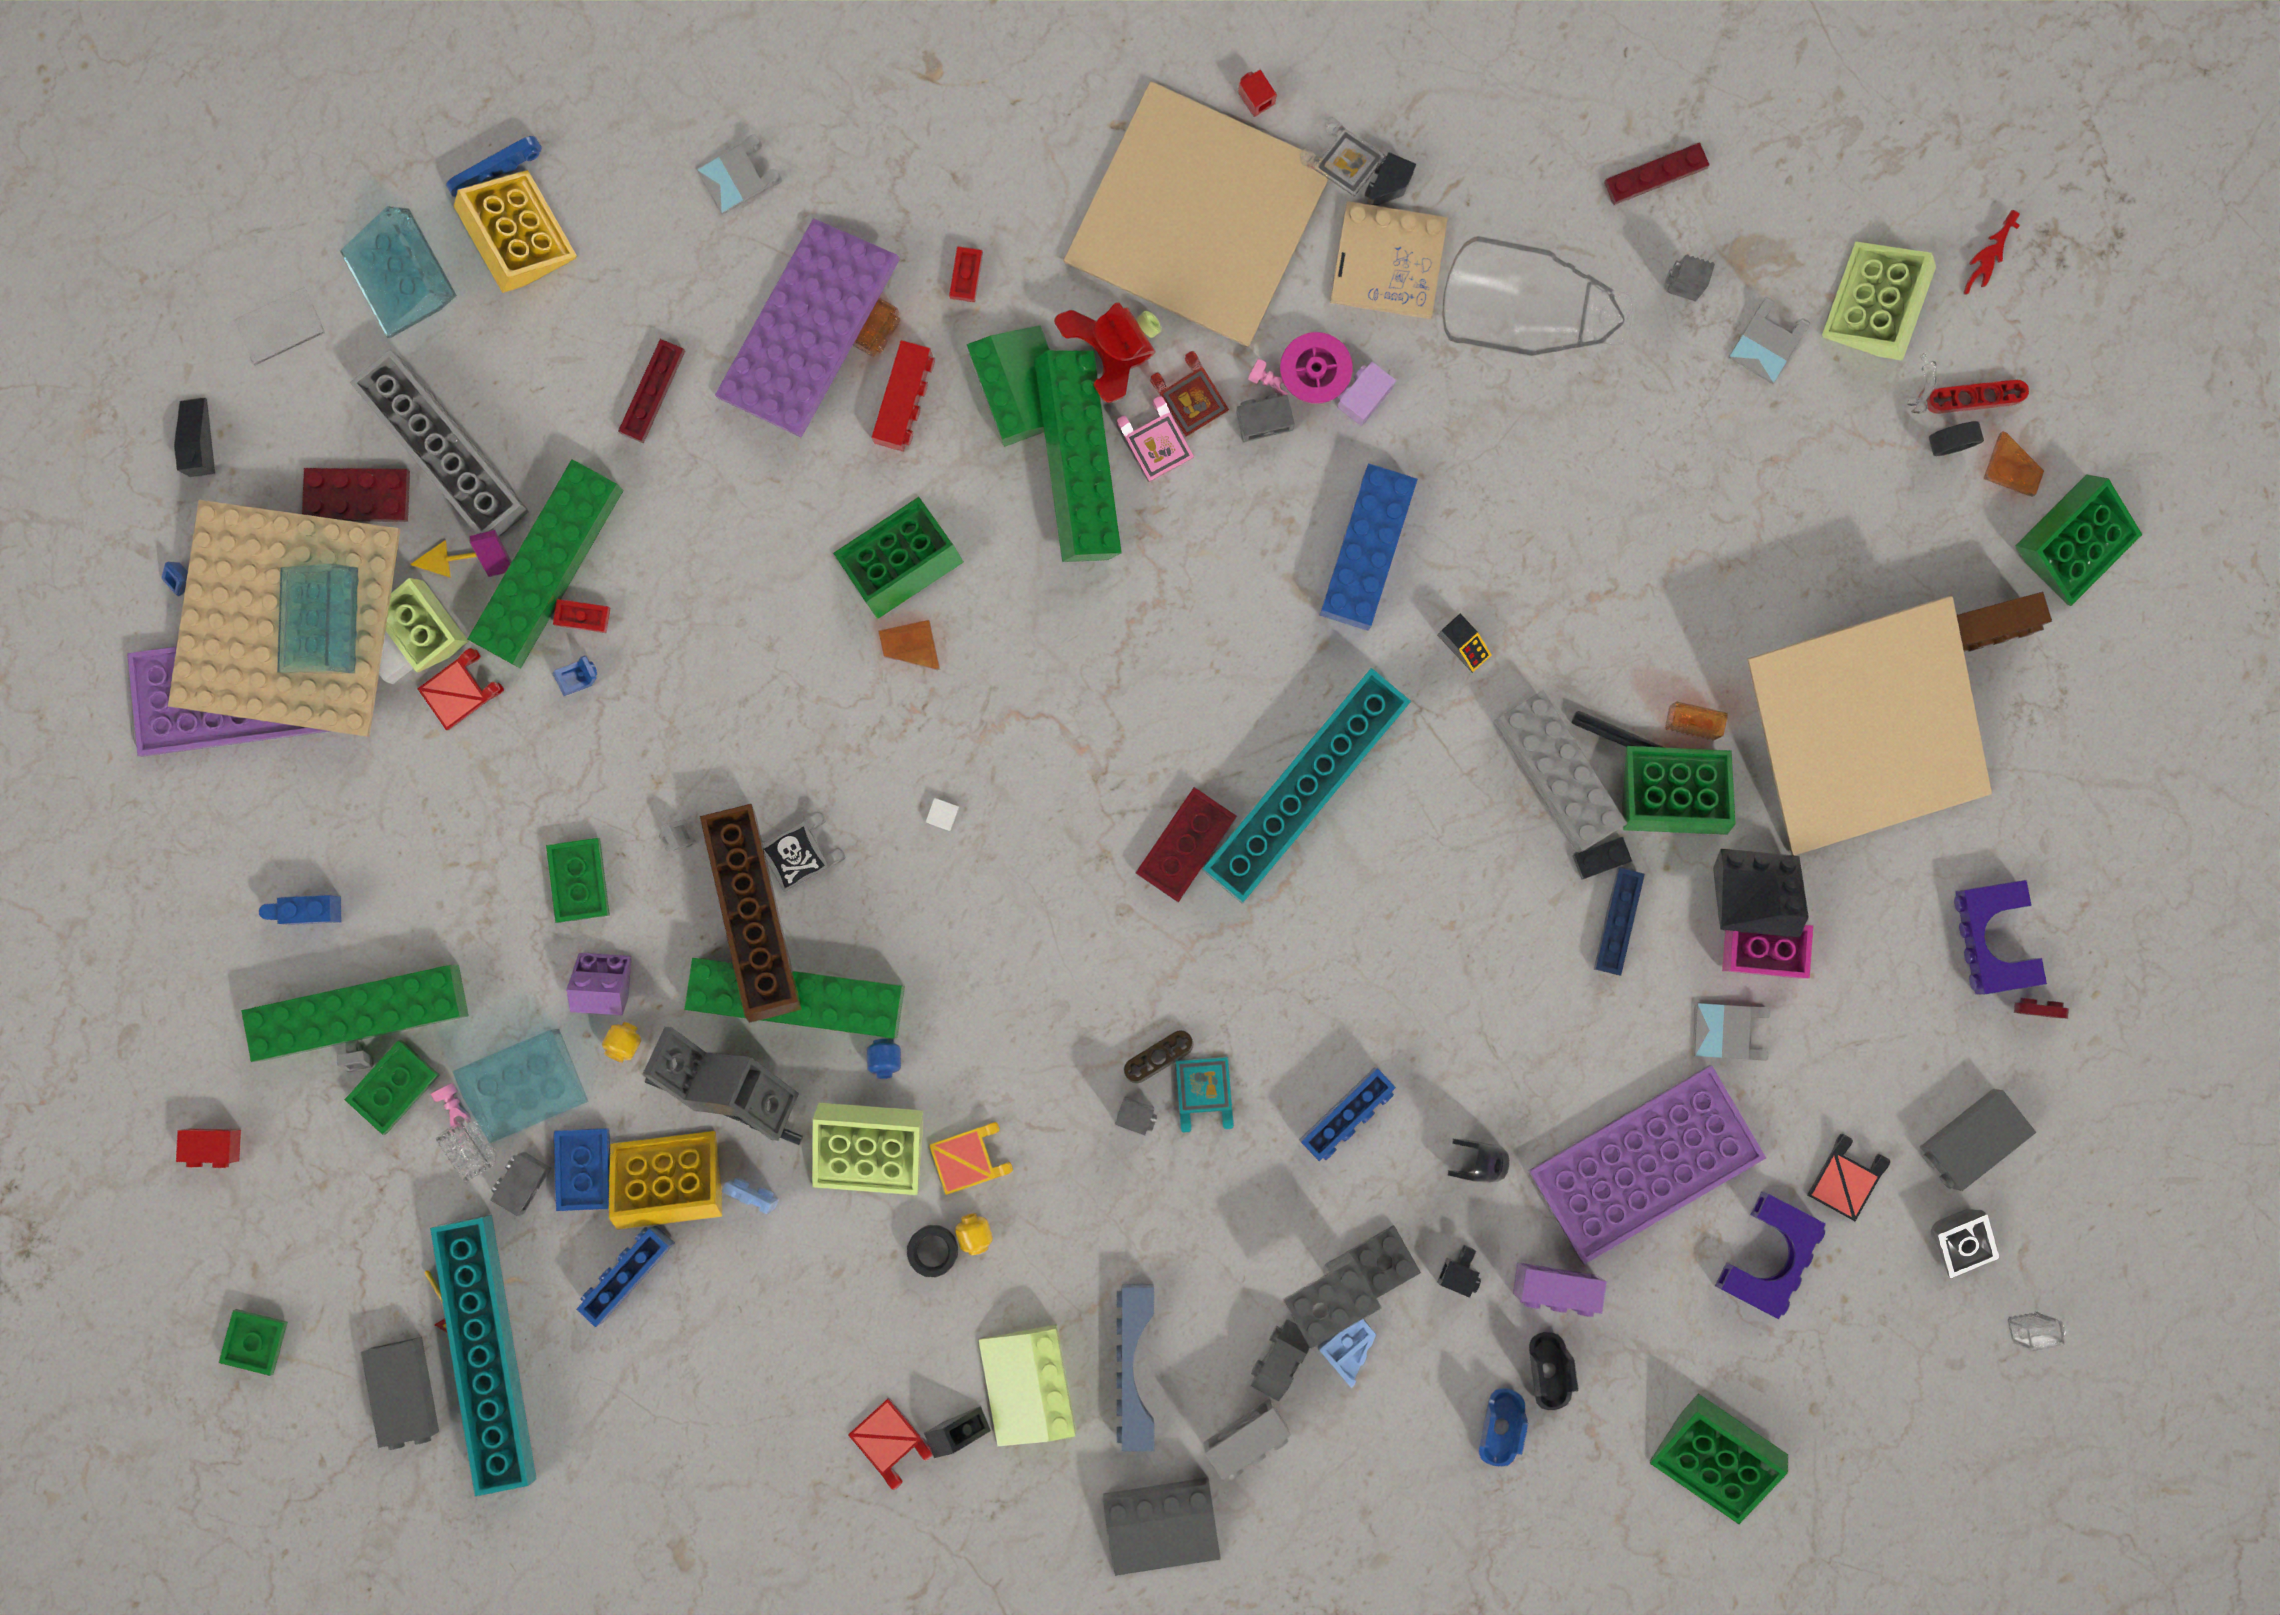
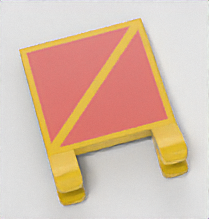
M997 1122L929 1144L946 1195L1010 1174L1013 1171L1010 1162L992 1167L983 1137L1000 1131Z

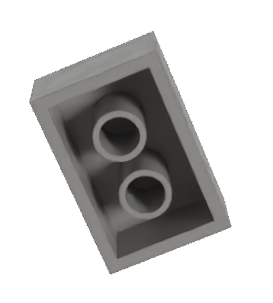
M1268 1399L1205 1441L1204 1451L1222 1481L1227 1478L1233 1480L1243 1473L1242 1468L1252 1463V1465L1261 1462L1266 1457L1265 1453L1272 1448L1278 1450L1288 1443L1287 1438L1291 1434L1288 1425L1271 1399Z

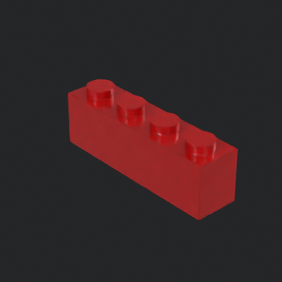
M903 340L900 341L871 437L874 444L904 452L906 445L910 446L913 438L912 423L918 420L921 406H918L920 397L925 396L928 382L925 381L927 373H932L935 364L931 348Z

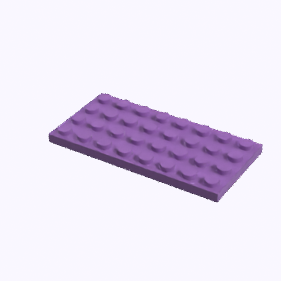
M813 218L715 396L732 406L802 438L900 260L898 255Z
M177 647L127 653L137 756L145 757L330 732L327 730L169 707L168 702Z
M1709 1065L1528 1171L1582 1264H1586L1766 1159V1156L1713 1066Z

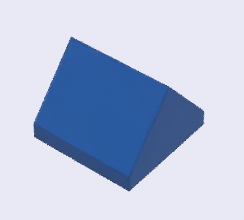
M168 561L164 565L161 579L177 596H180L185 592L188 571L180 563Z

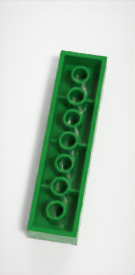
M1047 350L1035 359V368L1062 562L1110 560L1121 554L1122 550L1101 399L1094 387V382L1098 379L1094 351Z
M571 459L467 640L521 669L555 611L557 599L563 597L624 490L617 483Z
M692 957L684 1010L746 1018L733 963ZM793 971L802 1010L760 1020L895 1039L898 1038L905 986Z
M459 965L441 966L241 1010L251 1062L267 1061L469 1016Z

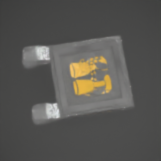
M1330 117L1325 123L1326 132L1337 138L1320 159L1309 149H1304L1300 154L1301 163L1308 168L1314 169L1355 197L1386 158V155L1344 128L1335 118Z

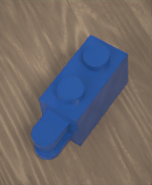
M341 896L277 898V903L262 905L259 908V916L265 920H277V924L283 925L341 923Z

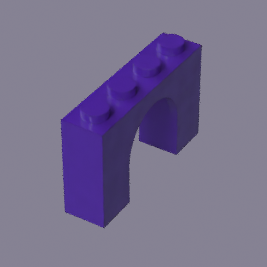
M2027 880L1955 891L1954 906L1960 914L1961 923L1959 924V931L1961 937L1965 940L1966 949L1964 950V957L1970 966L1971 975L1969 976V983L1972 990L1975 991V995L2046 985L2047 981L2042 958L2004 962L1992 955L1985 942L1987 923L1995 914L2004 910L2032 906Z
M1761 1191L1750 1215L1774 1227L1784 1236L1788 1246L1787 1261L1777 1274L1766 1278L1754 1277L1726 1262L1715 1287L1779 1320L1781 1315H1785L1789 1309L1790 1301L1788 1300L1792 1292L1797 1291L1802 1281L1800 1276L1804 1268H1807L1813 1260L1814 1254L1812 1252L1816 1244H1819L1824 1238L1826 1223Z

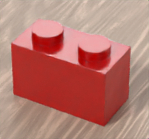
M192 1128L177 1130L176 1162H186V1167H203V1163H212V1168H229V1163L239 1162L241 1130Z

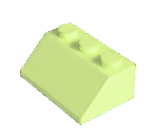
M409 578L391 593L385 631L416 672H421L450 658L469 642L424 580Z

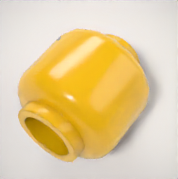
M623 1022L622 1025L613 1024L602 1042V1047L605 1050L604 1054L620 1063H623L624 1060H631L642 1040L640 1035L636 1033L638 1028L628 1022Z
M976 1213L963 1216L961 1218L962 1221L955 1227L960 1249L968 1252L969 1255H978L989 1249L988 1246L993 1241L988 1220L985 1217H977Z

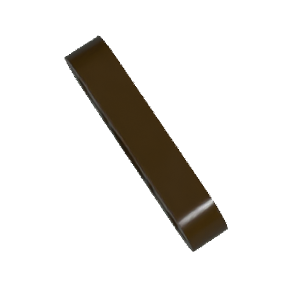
M1176 1031L1131 1058L1124 1066L1126 1078L1132 1083H1142L1180 1060L1192 1051L1194 1046L1192 1037L1186 1031ZM1179 1037L1183 1040L1188 1039L1185 1043V1049L1182 1050L1180 1047L1172 1050L1176 1054L1171 1057L1169 1050L1164 1046L1169 1043V1046L1172 1048L1177 1044L1176 1039ZM1156 1050H1162L1166 1053V1059L1161 1064L1152 1062L1151 1056ZM1146 1057L1153 1069L1149 1071L1146 1066L1140 1070L1141 1075L1139 1077L1135 1074L1130 1076L1129 1073L1133 1071L1131 1067L1135 1064L1137 1067H1141L1145 1064L1142 1059Z

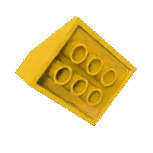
M528 170L458 190L453 207L502 293L524 287L576 259V253Z
M715 1131L610 1144L609 1219L617 1230L722 1217V1186Z

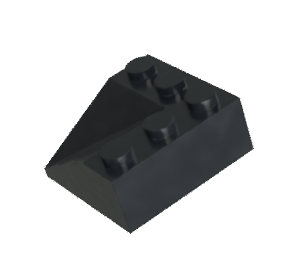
M1721 848L1713 867L1720 930L1800 937L1809 918L1800 856Z

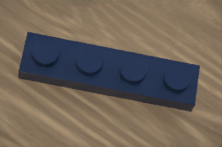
M1620 867L1617 868L1594 970L1618 976L1622 975L1645 876L1644 873Z

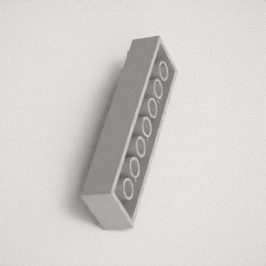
M389 349L350 381V384L476 534L495 530L498 536H500L529 512L401 358Z

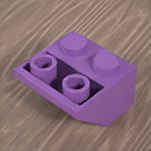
M579 953L566 989L570 1012L623 1015L629 997L631 956Z

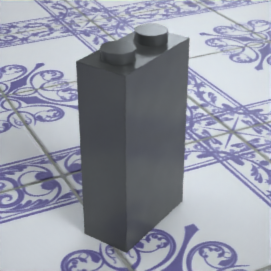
M1992 1089L1921 1145L1920 1148L1925 1153L1923 1155L1925 1161L1932 1168L1936 1167L1941 1173L1939 1178L1943 1184L1949 1189L1963 1191L2037 1132L2003 1090Z
M422 1337L371 1347L362 1351L361 1356L378 1448L388 1446V1450H395L404 1447V1442L414 1441L415 1445L431 1441V1436L439 1432Z

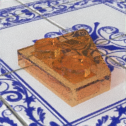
M2007 432L1999 433L1984 480L2031 497L2035 496L2044 470Z
M930 620L879 631L885 658L940 670Z

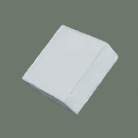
M934 798L926 823L951 832L960 807Z

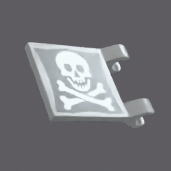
M822 813L812 815L800 824L763 844L766 860L783 892L846 858L842 850H835L824 857L810 830L826 822Z

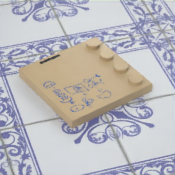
M1347 201L1330 303L1431 319L1448 217Z

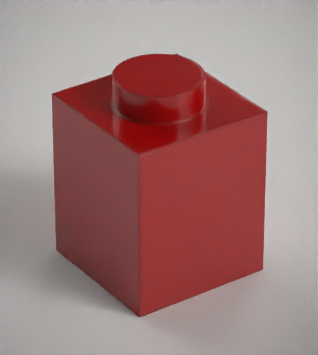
M1261 69L1255 73L1249 72L1240 79L1238 93L1253 117L1276 104L1277 94Z

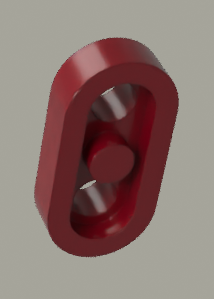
M2021 998L2020 1003H2014V1013L2060 1019H2068L2069 1008H2064V1002L2047 1001V1005H2038L2037 999Z

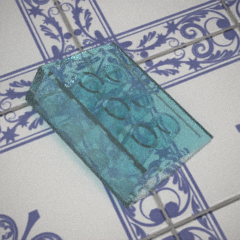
M387 206L340 250L387 338H392L437 313L457 296L409 208Z
M320 564L280 568L278 673H355L358 567Z
M559 1029L548 1030L452 1071L462 1097L489 1143H493L589 1102Z

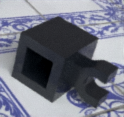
M1463 1245L1458 1262L1446 1258L1437 1283L1469 1298L1472 1292L1476 1293L1481 1283L1480 1273L1470 1267L1476 1250Z

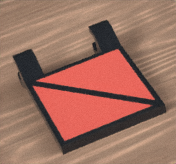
M1839 1134L1832 1152L1807 1195L1856 1222L1881 1175L1887 1170L1891 1162L1885 1156L1878 1154L1872 1163L1871 1169L1862 1166L1844 1156L1851 1147L1853 1140L1845 1134Z

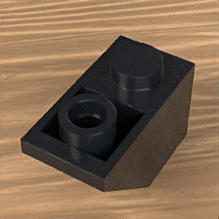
M1388 152L1385 160L1380 159L1374 173L1378 176L1375 183L1370 181L1364 194L1365 197H1368L1366 204L1378 206L1404 196L1415 171L1416 163Z

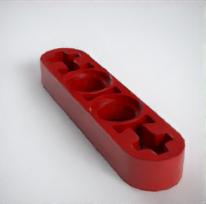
M2018 379L1935 389L1927 395L1925 404L1927 409L1935 414L2013 406L2021 403L2028 397L2029 387L2024 381ZM2013 388L2016 391H2020V395L2017 397L2015 394L2004 396V392H2009ZM1985 389H1991L1995 392V401L1990 402L1985 399ZM1960 392H1966L1970 395L1971 401L1969 404H1962L1959 401L1958 395ZM1937 396L1939 399H1948L1951 396V401H1946L1941 405L1938 402H1934V399Z

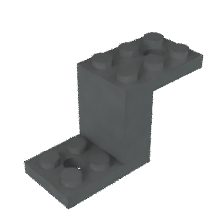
M664 1027L642 1074L693 1111L738 1116L767 1138L774 1141H779L799 1095L797 1091L753 1058L705 1052L672 1027ZM674 1058L677 1062L675 1069H673L672 1067V1061ZM768 1100L771 1104L769 1111L767 1110Z
M1393 1225L1326 1263L1325 1265L1329 1271L1328 1274L1287 1296L1283 1301L1311 1349L1380 1310L1381 1306L1377 1300L1378 1297L1419 1275L1421 1272L1396 1227ZM1381 1255H1389L1391 1257L1392 1264L1388 1269H1380L1378 1267L1377 1260ZM1318 1303H1324L1328 1307L1327 1315L1322 1318L1313 1315V1307Z

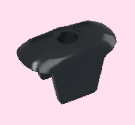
M1453 1138L1452 1144L1479 1150L1475 1174L1448 1170L1447 1176L1474 1182H1499L1506 1177L1510 1159L1503 1147ZM1498 1159V1166L1495 1172L1494 1166L1496 1160Z
M1552 1332L1539 1333L1532 1337L1529 1343L1536 1403L1541 1409L1545 1410L1561 1409L1570 1402L1572 1392L1578 1391L1575 1361L1559 1334ZM1548 1362L1553 1363L1556 1368V1373L1551 1378H1545L1543 1372V1364Z

